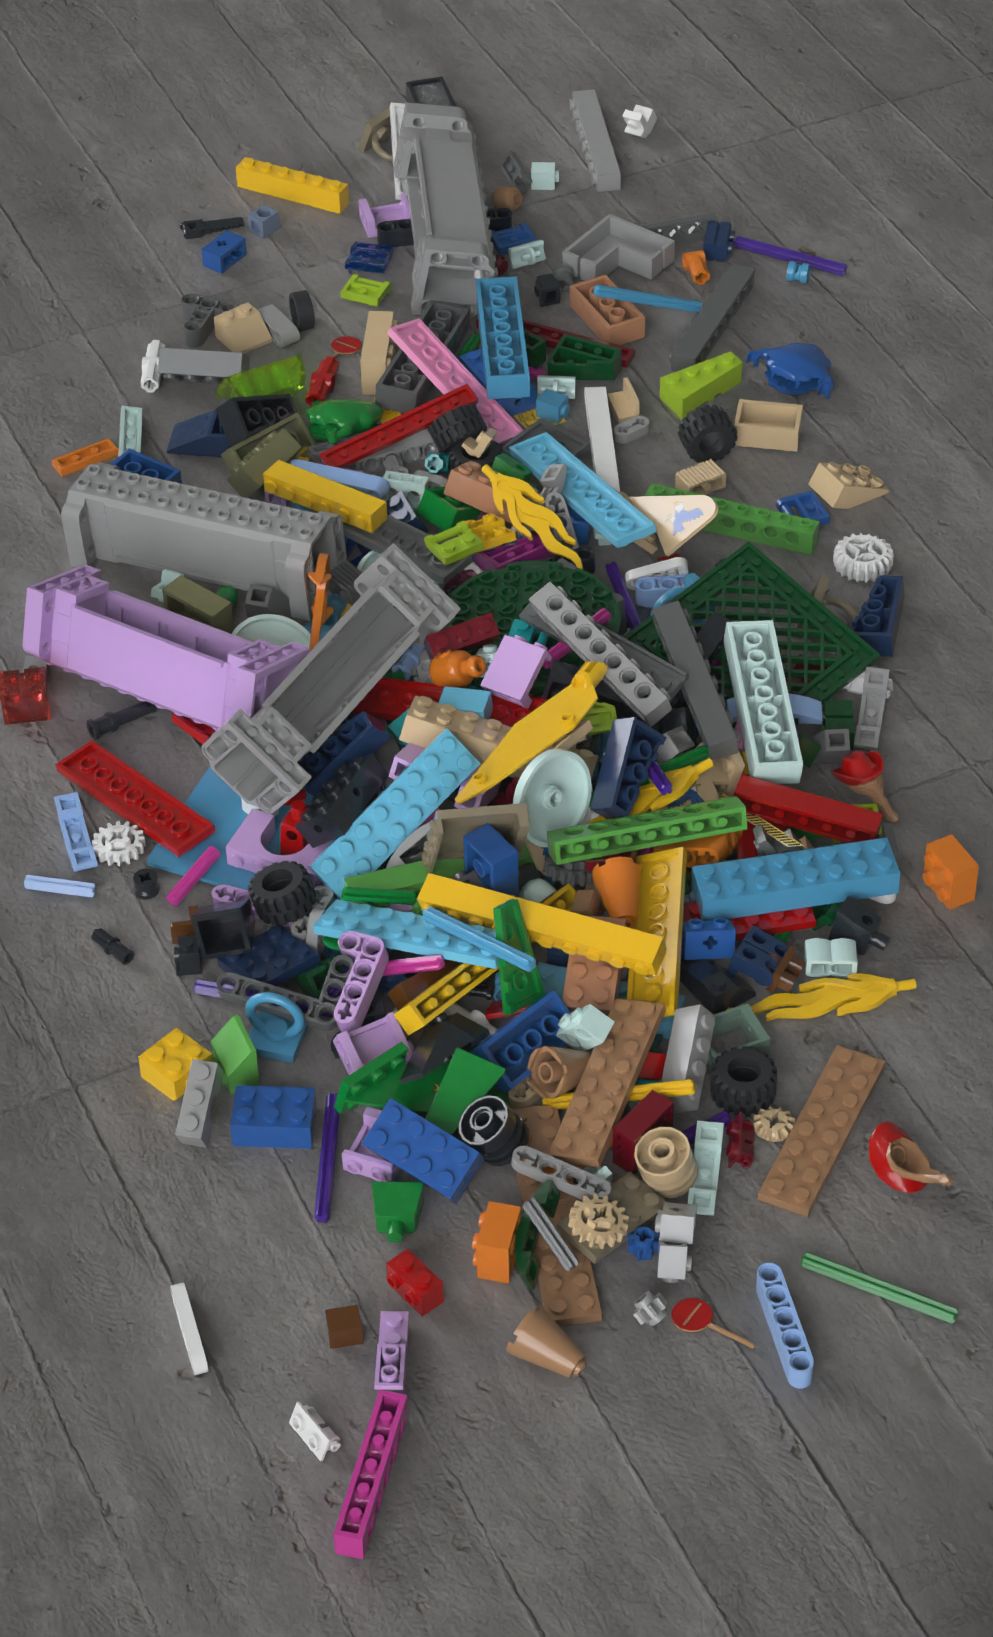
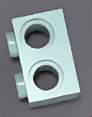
M386 471L383 478L388 481L390 488L396 489L397 492L402 491L417 510L425 489H428L429 477ZM389 489L383 500L387 501L397 493ZM411 491L417 492L419 496L413 495Z
M589 1004L582 1008H577L570 1014L566 1013L558 1023L560 1028L556 1036L575 1050L586 1051L604 1043L615 1021Z

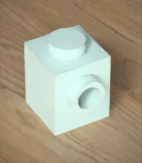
M532 162L531 179L533 182L531 183V190H555V182H559V170H555V162Z

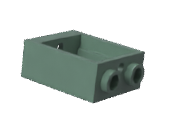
M748 1003L714 1014L716 1019L712 1037L741 1028L750 1043L738 1046V1049H742V1046H748V1049H753L754 1047L759 1049L760 1053L765 1052L770 1056L771 1039ZM711 1045L706 1065L710 1071L712 1064L715 1063V1058L721 1056L722 1053L716 1054Z

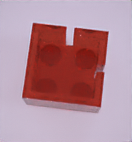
M45 667L24 669V673H19V670L0 672V701L4 725L51 720L50 697Z

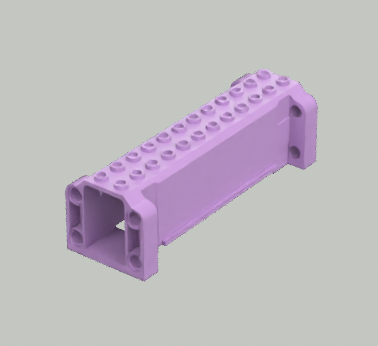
M86 564L27 587L23 632L24 652L45 661L48 665L63 668L65 672L81 675L83 679L99 682L101 686L111 687L118 690L119 693L132 695L139 701L155 704L157 708L173 711L175 715L191 718L194 722L206 724L214 730L221 727L240 708L252 718L263 706L262 703L310 652V648L295 642L282 647L261 639L251 642L116 590L110 591L109 582L100 579L101 570Z

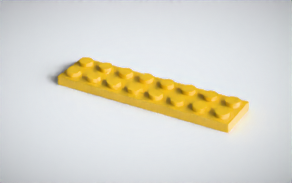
M684 847L637 856V864L638 862L641 864L642 876L638 922L633 925L632 929L663 937L667 950L656 976L648 973L647 975H642L629 968L627 1000L664 1003L666 1008L664 1017L675 1015V1011L678 1009L687 852Z

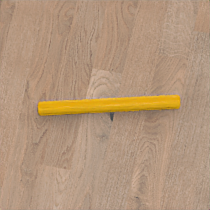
M687 1079L635 1085L628 1101L642 1100L651 1090L667 1097L692 1095L696 1089L695 1082ZM575 1092L564 1093L557 1098H543V1106L566 1109L569 1107Z

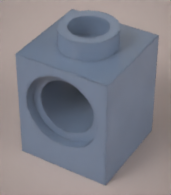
M262 205L248 215L249 232L264 239L279 229L278 211Z

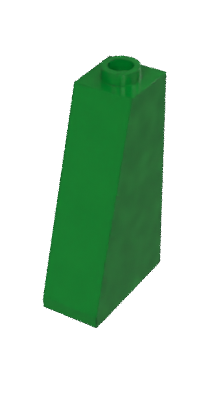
M456 1048L425 1120L453 1136L459 1129V1122L466 1108L478 1098L489 1094L503 1077L505 1068L460 1048Z

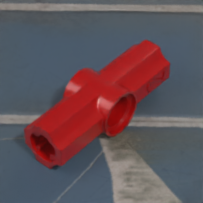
M327 356L321 361L317 372H313L311 375L310 388L305 397L306 403L310 407H312L314 401L324 402L328 393H332L334 390L335 377L339 370V362L334 357Z

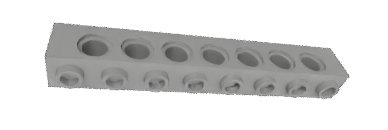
M549 582L530 597L529 601L534 612L584 662L595 661L606 664L607 673L602 680L649 727H652L672 710L669 702L671 697L663 688L658 689L655 686L656 682L648 673L644 675L640 671L641 667L633 658L629 660L625 656L626 652L618 643L614 645L609 634L604 629L599 630L590 615L585 616L576 601L570 602L567 599V593L562 587L558 586L556 588Z

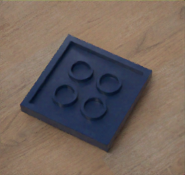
M277 925L253 938L252 952L218 957L217 962L219 967L226 972L278 986L320 963L321 959L318 952L297 937H294L281 925ZM250 990L254 994L260 993L258 990Z

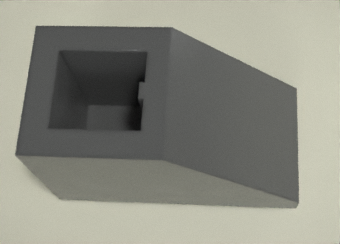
M250 584L245 601L247 617L275 614L293 619L291 617L289 598L273 588Z
M849 729L823 730L808 738L821 747L811 765L842 763V759L850 754Z

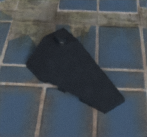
M681 954L680 981L712 1014L726 1011L727 1008H734L756 996V992L742 977L728 972L726 968L709 959L684 960Z

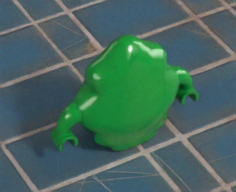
M362 399L314 401L312 407L306 410L309 422L313 423L308 426L312 438L328 440L329 443H336L339 441V438L349 437L370 430L382 419L383 415L381 406Z

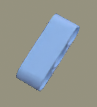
M686 574L638 579L636 581L635 593L636 604L642 607H653L656 601L667 591L677 587H684Z

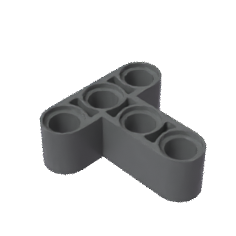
M194 293L182 296L183 318L187 320L184 324L186 345L191 348L202 346L215 328L214 317L236 308L237 304L233 301Z

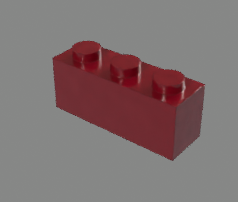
M488 613L429 634L425 637L423 644L431 661L438 652L443 653L448 650L468 652L496 642L500 633L492 613Z

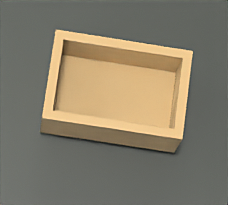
M739 399L734 427L737 430L735 446L797 452L802 427L803 405Z

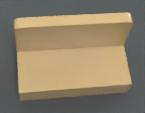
M628 377L623 378V391L607 394L608 404L618 424L639 416V399Z

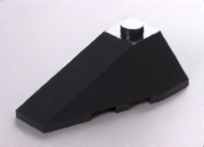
M446 1012L440 1013L433 1019L432 1023L424 1028L400 1078L401 1083L404 1084L424 1078L445 1065V1061L452 1059L456 1048L464 1049L468 1046L467 1044L470 1047H474L490 1035L489 1029L459 1013L447 1015Z

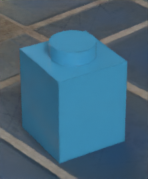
M545 389L536 400V417L559 424L564 417L569 415L570 405L569 396Z

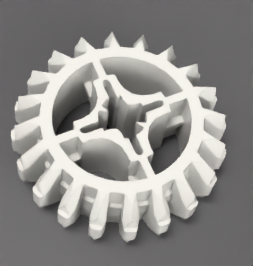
M860 532L859 535L851 534V537L844 536V539L838 541L834 549L833 562L836 572H840L841 577L847 576L848 581L855 579L857 583L859 581L867 583L868 580L875 582L880 575H888L893 566L894 553L891 545L886 543L885 539H879L878 535L873 537L870 533L863 535Z

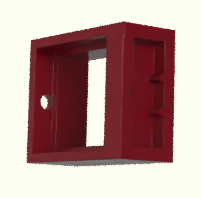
M651 1090L613 1128L612 1163L635 1175L639 1171L634 1157L636 1144L649 1130L658 1127L673 1128L674 1102L667 1096Z

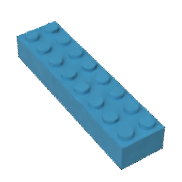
M517 276L475 279L487 399L498 400L502 398L530 397V375Z
M887 837L692 866V890L702 921H713L715 918L732 919L844 902L848 896L858 900L899 893L900 870Z

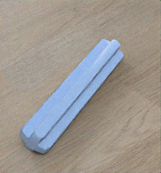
M26 875L24 880L25 888L30 890L91 898L96 893V884L90 882L37 875Z

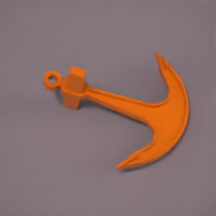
M327 553L319 554L316 572L308 573V577L317 585L315 604L311 606L313 621L309 648L318 644L321 625L325 623L334 610L333 607L327 606L329 580L332 577L330 574V554Z

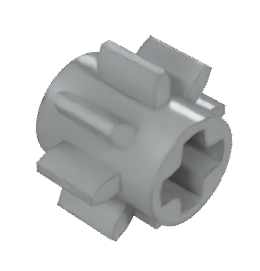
M647 1291L634 1302L636 1309L633 1316L641 1325L646 1322V1324L649 1323L650 1326H654L667 1315L664 1309L668 1302L660 1292L652 1295L650 1291Z

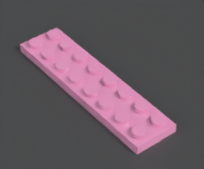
M420 318L390 327L387 334L443 395L465 384L469 385L478 398L476 407L487 426L486 432L491 427L498 432L493 441L498 442L499 446H503L524 431L495 399H487L486 389Z

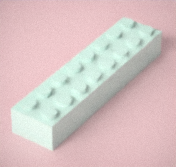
M773 620L726 622L723 642L750 777L775 784L800 783L803 760Z

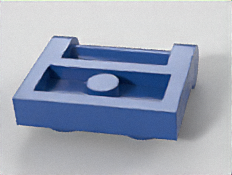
M526 223L500 231L491 230L490 242H493L499 255L508 254V248L537 240Z
M813 491L784 497L776 502V507L780 512L795 516L790 508L794 506L801 517L820 521L819 526L829 524L830 516Z

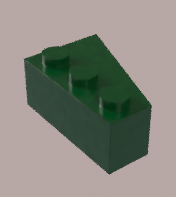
M563 334L547 361L548 376L576 377V380L614 381L623 367L621 348Z

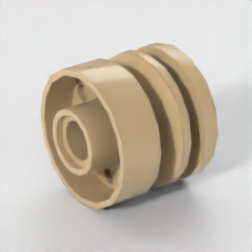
M658 1127L649 1130L636 1144L634 1157L642 1179L660 1197L676 1198L688 1192L689 1187H693L697 1180L698 1167L688 1139L681 1131L672 1127Z

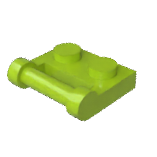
M353 274L340 291L341 298L350 301L365 303L370 306H379L386 294H390L392 282L384 281L383 283L361 278L360 275Z
M465 521L458 522L455 527L434 536L430 534L424 537L426 547L445 566L484 549L483 541L469 529ZM460 534V536H458V537H456V538H453V539H451V540H449V541H446V542H444V543H442V544H438V543H440V542H443V541H445V540H447V539H450V538H452V537L457 536V535Z

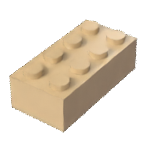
M369 311L360 360L362 395L376 394L377 382L397 353L398 345L387 334L390 327L398 325V320H394V312Z

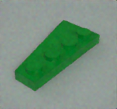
M510 899L493 908L496 939L534 957L518 899ZM499 958L504 1015L515 1013L545 994L537 966L531 972H527Z

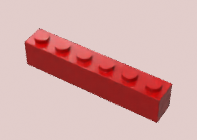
M743 774L733 797L737 796L746 806L747 814L757 815L767 821L846 843L877 839L883 813Z

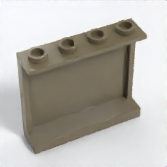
M526 803L436 810L434 820L430 821L431 831L427 832L428 841L424 843L425 852H422L423 867H427L428 873L432 874L436 860L464 858L463 836L488 823L495 830H498L510 845L516 847L520 858L530 828Z

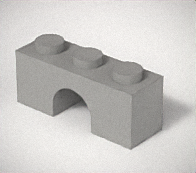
M192 1059L175 1133L181 1144L207 1147L212 1126L210 1119L211 1103L213 1097H218L223 1077V1070L218 1063Z

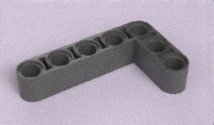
M346 955L336 956L331 962L319 999L231 972L221 974L217 979L216 985L222 999L245 1006L249 999L246 996L247 993L253 989L258 990L260 993L272 992L283 995L298 1006L303 1004L309 1007V1010L303 1014L305 1019L304 1025L323 1031H330L337 1026L335 1018L333 1017L330 1021L326 1022L322 1021L320 1016L324 1012H330L334 1015V1010L340 996L336 998L330 997L328 991L334 987L341 992L343 991L354 964L352 959ZM340 965H346L350 968L345 974L338 973L336 969ZM227 982H232L236 986L232 991H225L222 989L223 985ZM266 1002L258 1004L255 1010L294 1021L292 1014L282 1006H273L271 1003Z

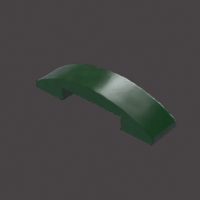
M546 1180L533 1197L538 1200L549 1218L555 1217L561 1194L552 1180ZM524 1210L516 1234L515 1259L520 1277L529 1290H534L541 1267L534 1256L540 1232Z

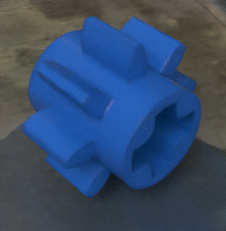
M636 1227L634 1235L628 1234V1253H634L637 1260H652L653 1254L658 1253L660 1234H654L651 1227Z

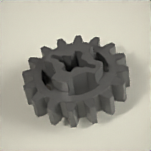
M546 856L543 872H546L547 877H553V881L560 880L561 884L566 885L570 883L571 886H575V884L584 886V883L592 884V871H586V860L556 865L550 856Z

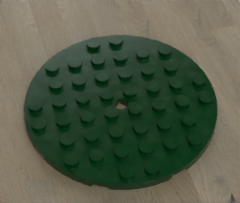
M521 561L509 563L507 568L496 571L488 569L461 584L451 593V599L461 610L441 630L492 613L500 635L498 640L491 644L497 645V648H499L504 636L509 635L514 619L521 620L519 615L529 604V598L549 582L556 588L558 586L562 587L568 595L567 599L570 602L576 601L585 616L590 615L592 617L599 610L605 608L610 612L611 617L603 626L618 635L621 633V613L618 602L616 603L612 596V591L605 583L591 573L580 568L574 570L563 567V563ZM540 633L535 634L532 645L535 642L537 643ZM550 636L545 646L547 651L559 643ZM480 648L468 651V653L476 655ZM573 650L558 660L580 668L585 663ZM543 666L541 667L529 694L542 693L550 668L545 669ZM474 677L470 684L482 688L481 683L484 677Z

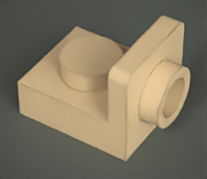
M491 427L486 433L482 431L476 440L468 437L462 444V447L469 455L480 458L498 432Z

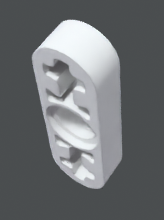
M675 557L629 570L625 574L626 587L636 590V581L643 577L688 574V562L685 558Z

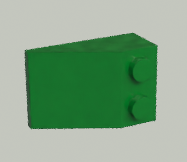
M445 487L425 489L416 511L423 516L426 522L438 526L441 532L455 527L458 522L477 521L488 514L443 494Z

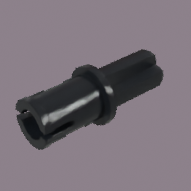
M102 928L93 930L91 939L101 946L107 955H113L124 965L129 964L133 960V951L124 946L118 937H112Z

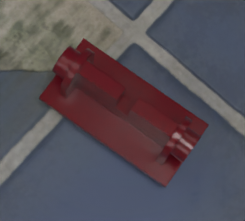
M740 1111L734 1120H730L726 1129V1134L729 1136V1143L726 1148L728 1168H731L735 1162L740 1163L743 1167H750L754 1162V1146L752 1145L754 1143V1124H752L751 1120H743V1112Z

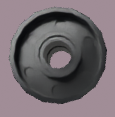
M484 1096L472 1102L463 1112L459 1122V1133L463 1141L478 1151L485 1158L484 1161L491 1166L510 1164L513 1151L519 1146H527L529 1141V1128L526 1123L513 1112L504 1100L497 1096Z

